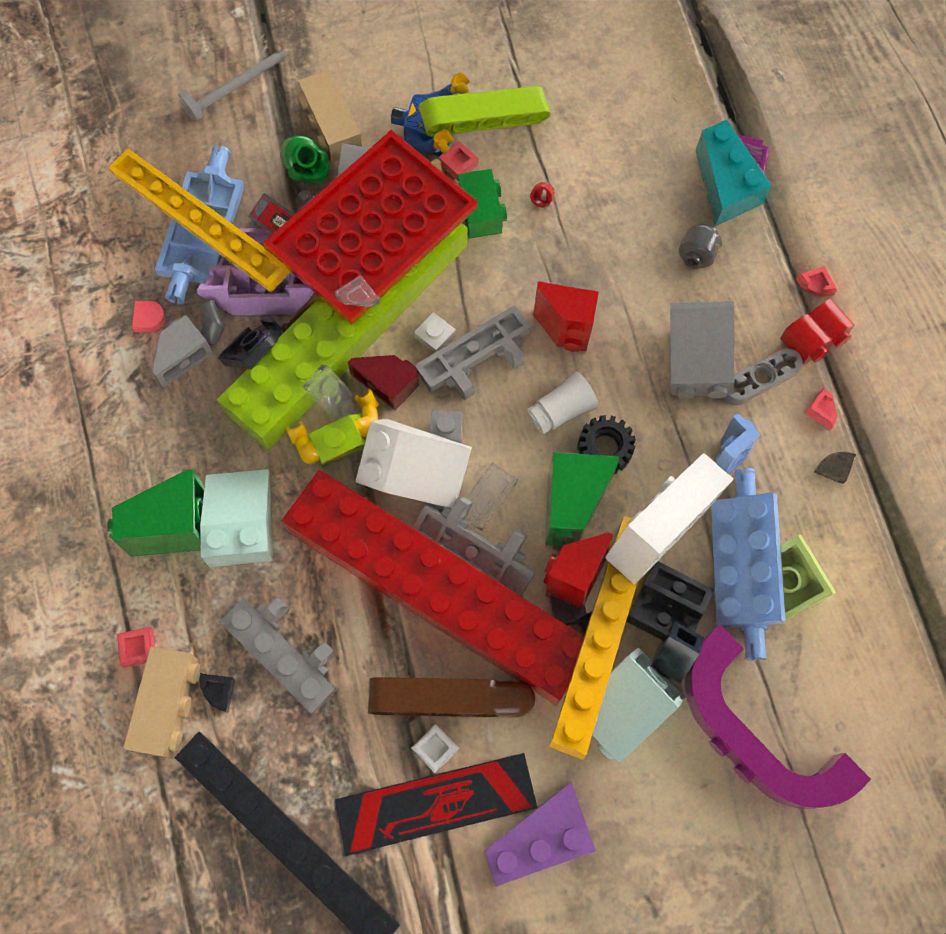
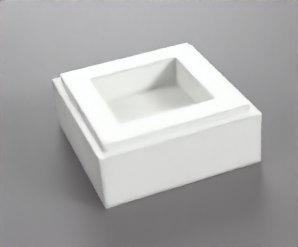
M437 724L411 747L434 774L459 750Z

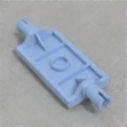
M214 145L208 166H205L199 173L187 171L182 188L234 224L245 187L242 180L231 179L225 173V168L231 155L230 150L225 146H221L220 152H218L219 145ZM171 219L155 271L158 276L171 278L165 298L172 303H175L178 298L177 303L183 304L189 282L205 284L210 276V268L216 266L222 256L173 219Z
M744 468V473H742L741 469L735 470L737 496L716 500L711 506L717 626L721 625L723 628H741L744 631L745 660L757 661V658L760 660L767 659L764 631L768 630V626L771 624L786 623L777 495L773 492L756 495V471L752 468Z

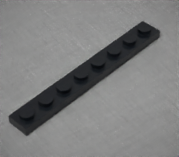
M199 731L174 757L354 934H393L401 924L202 732Z

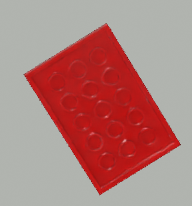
M390 130L266 239L263 244L269 253L285 264L289 271L349 324L353 325L477 209L478 201L395 132Z

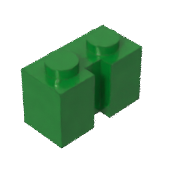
M492 169L458 174V186L478 201L477 209L464 220L468 228V239L501 234L503 222L507 221V211L505 204H500L498 197H501L499 179L494 180Z

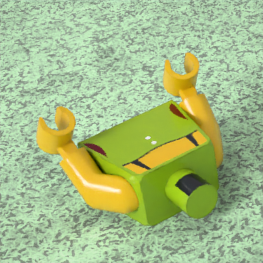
M367 389L368 393L363 397H360L359 394L355 396V400L362 410L361 414L345 416L309 433V435L302 421H299V426L294 429H290L289 426L286 427L292 444L295 445L301 459L305 463L313 464L320 461L323 468L364 449L370 422L378 420L376 408L379 402L371 389Z

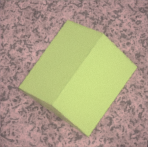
M801 535L780 546L785 621L820 604L836 593Z

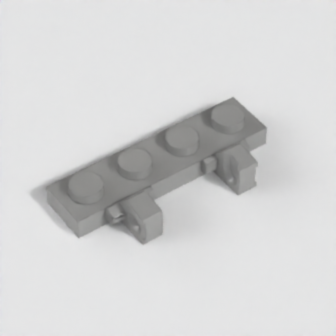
M514 305L414 366L418 370L419 377L431 393L446 385L449 390L455 387L465 400L475 393L474 385L467 377L471 375L470 369L496 354L498 358L504 355L506 361L514 370L524 364L523 357L525 355L519 349L522 346L520 339L531 333V326Z
M463 496L456 500L452 509L445 507L442 512L429 504L424 506L412 527L413 529L522 597L537 571L522 562L525 554L519 550L527 538L526 534L516 529L511 534L506 545L500 542L494 545L467 528L470 523L466 522L464 518L467 516L473 502Z
M277 597L266 608L260 605L255 610L243 598L219 622L313 715L336 691L324 678L329 671L324 665L336 653L326 642H323L311 656L306 652H303L301 655L278 633L280 626L276 623L290 610L289 606L282 599Z

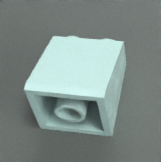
M639 647L610 673L592 734L599 742L598 747L608 759H615L619 764L675 712L686 697L669 678L662 676L656 669L651 667L652 661Z

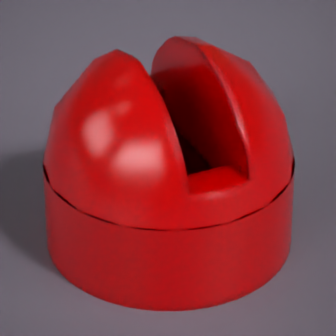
M546 182L536 184L530 193L532 203L541 208L549 206L554 198V188ZM543 190L546 191V199L542 198Z

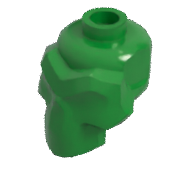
M294 135L282 143L280 158L288 170L291 179L298 182L307 181L312 183H321L326 180L329 173L327 153L319 149L312 139L306 136Z

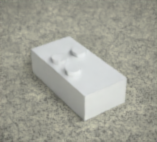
M703 453L677 479L671 476L658 490L661 494L658 493L643 512L639 511L632 518L605 558L635 585L707 512L733 478Z

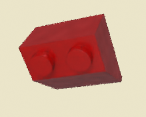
M538 281L533 316L556 346L564 347V349L571 352L587 351L599 292Z
M606 532L567 544L562 547L558 556L552 554L544 571L546 575L543 583L547 584L545 596L550 597L551 595L582 610L606 562L605 557L609 553L613 534Z

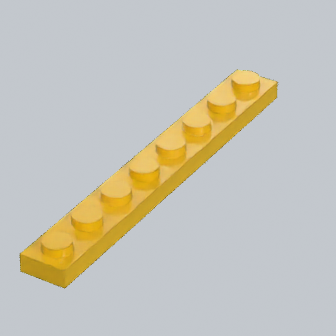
M127 148L108 167L116 178L268 291L272 292L291 272L285 264L269 253L261 244Z
M623 517L614 544L625 531L632 518ZM609 561L549 744L550 748L581 760L585 758L637 586V583L634 585Z

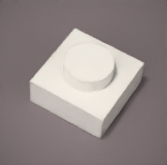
M434 312L414 331V338L433 353L444 348L456 335V329Z

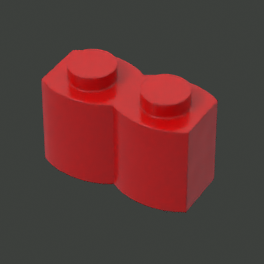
M829 299L810 313L790 324L780 339L789 349H793L801 355L803 365L811 360L816 363L828 354L830 347L835 345L839 348L852 337L849 333L855 324L832 299Z

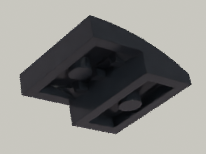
M657 561L651 568L626 622L663 640L674 621L695 632L700 619L706 611L714 589Z

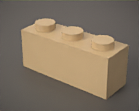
M330 70L298 80L300 93H297V99L302 110L307 109L309 114L306 116L312 131L317 130L319 134L317 136L319 147L328 153L331 162L340 159L342 143L362 146L361 134Z
M150 647L124 742V750L172 759L174 752H178L183 733L180 731L182 719L188 716L191 707V697H188L191 684H195L199 676L200 665L197 663L198 658L191 653Z

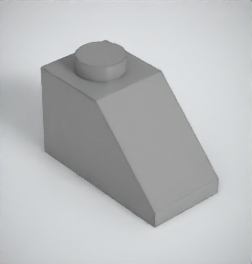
M186 315L179 320L170 322L166 329L160 332L152 372L163 388L213 354L207 340Z

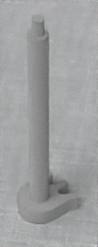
M281 51L278 54H272L197 102L184 90L178 94L181 98L179 101L183 105L181 106L182 110L194 122L199 121L203 118L202 110L279 63L281 58L286 56V53Z

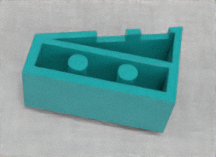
M727 119L702 130L696 147V154L702 178L706 182L708 202L711 203L714 214V226H717L762 205L772 185Z

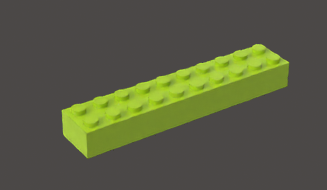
M462 223L456 227L353 325L349 324L319 297L279 337L275 345L252 369H247L217 399L224 414L269 451L287 433L286 427L289 426L291 428L349 369L347 362L351 358L360 357L467 247L468 228Z

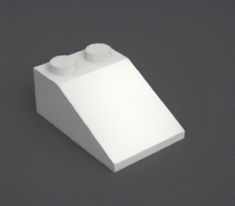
M389 419L374 420L370 422L355 482L385 493L453 508L459 497L472 447Z

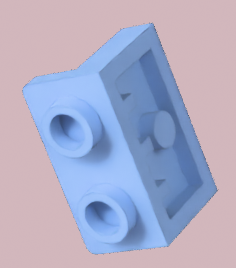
M738 413L732 417L721 439L723 444L720 448L722 451L714 459L717 465L728 475L748 458L760 437L755 425L750 420L742 418Z

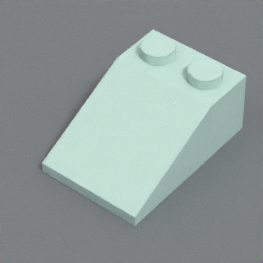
M269 469L206 475L200 523L201 558L209 567L274 561Z

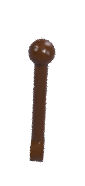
M314 293L289 323L282 325L283 333L319 298L317 294Z

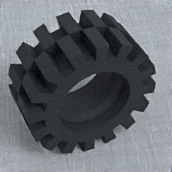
M601 415L598 421L596 418L590 420L589 425L586 423L583 427L577 444L578 454L602 455L595 449L594 441L600 436L612 437L618 445V450L608 456H619V463L614 474H617L619 469L622 471L627 463L629 464L635 450V435L631 436L633 430L630 426L628 428L624 427L626 423L624 420L621 419L617 423L615 422L616 416L611 415L610 420H606V415Z

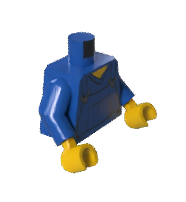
M460 72L453 76L451 84L439 91L424 95L415 94L412 97L408 110L393 107L391 124L403 126L404 141L422 156L430 154L441 156L443 153H447L450 143L454 141L452 135L448 130L443 129L438 131L434 137L428 136L418 106L428 98L457 95L458 93L466 94L469 92L466 84H469L470 80L464 73Z

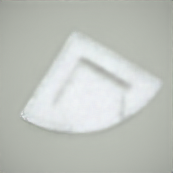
M361 275L335 291L336 297L346 305L364 306L365 308L379 303V297Z

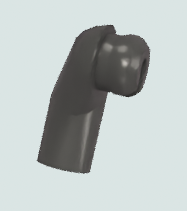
M214 300L199 305L205 317L201 334L209 345H215L220 340L225 326Z

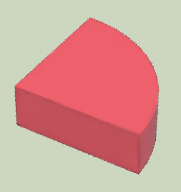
M825 266L798 274L796 278L797 283L805 291L813 295L832 296L837 292V288Z
M824 387L804 412L829 430L835 425L838 417L833 402L834 398Z

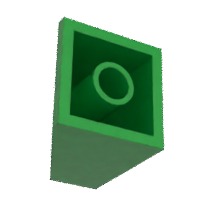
M553 452L548 473L545 545H552L553 549L561 550L564 545L581 540L612 480L619 463V456Z
M189 469L112 507V519H109L107 523L109 537L131 557L201 551L200 523L204 484L195 471Z

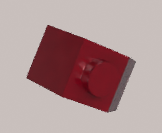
M396 355L351 358L347 362L350 375L367 389H371L373 394L395 411L419 386L417 368L410 361H402Z

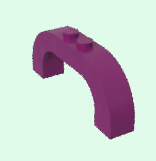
M721 625L716 627L704 638L700 654L687 672L685 679L686 696L690 710L698 725L711 739L709 741L710 746L720 756H727L736 765L733 769L744 782L748 784L752 782L766 796L786 806L801 809L830 807L841 804L860 792L871 778L846 753L834 755L817 773L811 776L796 774L787 769L730 710L722 695V676L727 666L744 648Z

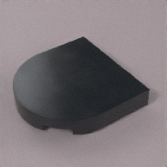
M263 318L260 320L262 325L254 330H251L250 327L246 328L219 355L218 359L224 366L252 369L278 341L282 333V327L274 318Z

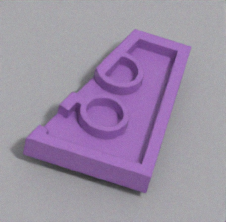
M572 782L484 850L495 886L595 851Z

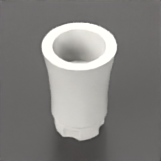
M575 371L561 385L537 400V404L529 407L527 412L535 427L540 433L544 434L551 429L555 430L581 414L597 409L599 403L587 380L579 372Z

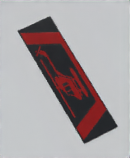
M524 753L335 799L345 856L538 808Z

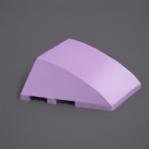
M239 228L263 247V242L272 235L264 228ZM223 256L216 266L210 268V276L205 284L201 283L197 288L198 295L208 301L214 300L218 307L232 315H291L304 306L314 294L292 272L270 292Z

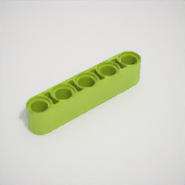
M541 86L428 98L418 106L426 134L434 137L438 131L443 129L448 130L452 135L538 124L551 116Z

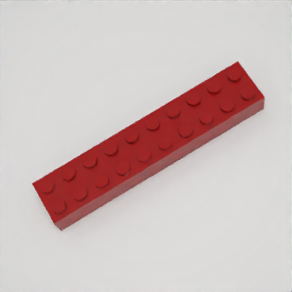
M320 469L316 472L281 520L288 533L517 681L526 683L534 692L557 706L568 688L584 638L582 634Z

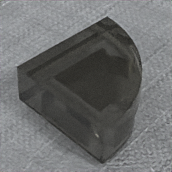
M851 452L832 453L817 465L814 473L844 484L848 479L856 454Z

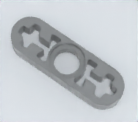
M782 349L734 374L735 388L743 386L746 381L748 386L743 389L741 394L738 392L727 394L724 400L732 405H741L793 378L802 367L801 355L793 349ZM783 360L785 362L791 361L793 363L791 368L789 366H784L778 372L776 370V368L780 366ZM754 372H766L769 375L770 381L768 383L758 382L754 377Z

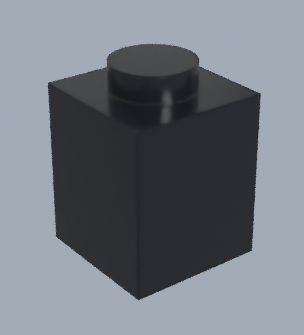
M674 621L657 647L651 667L656 669L662 676L672 678L681 683L699 656L704 637Z

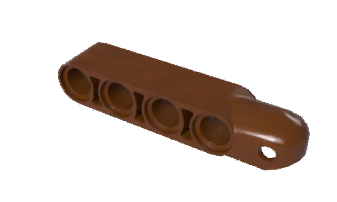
M374 677L369 679L368 714L519 718L530 713L535 704L534 691L523 682L488 679Z

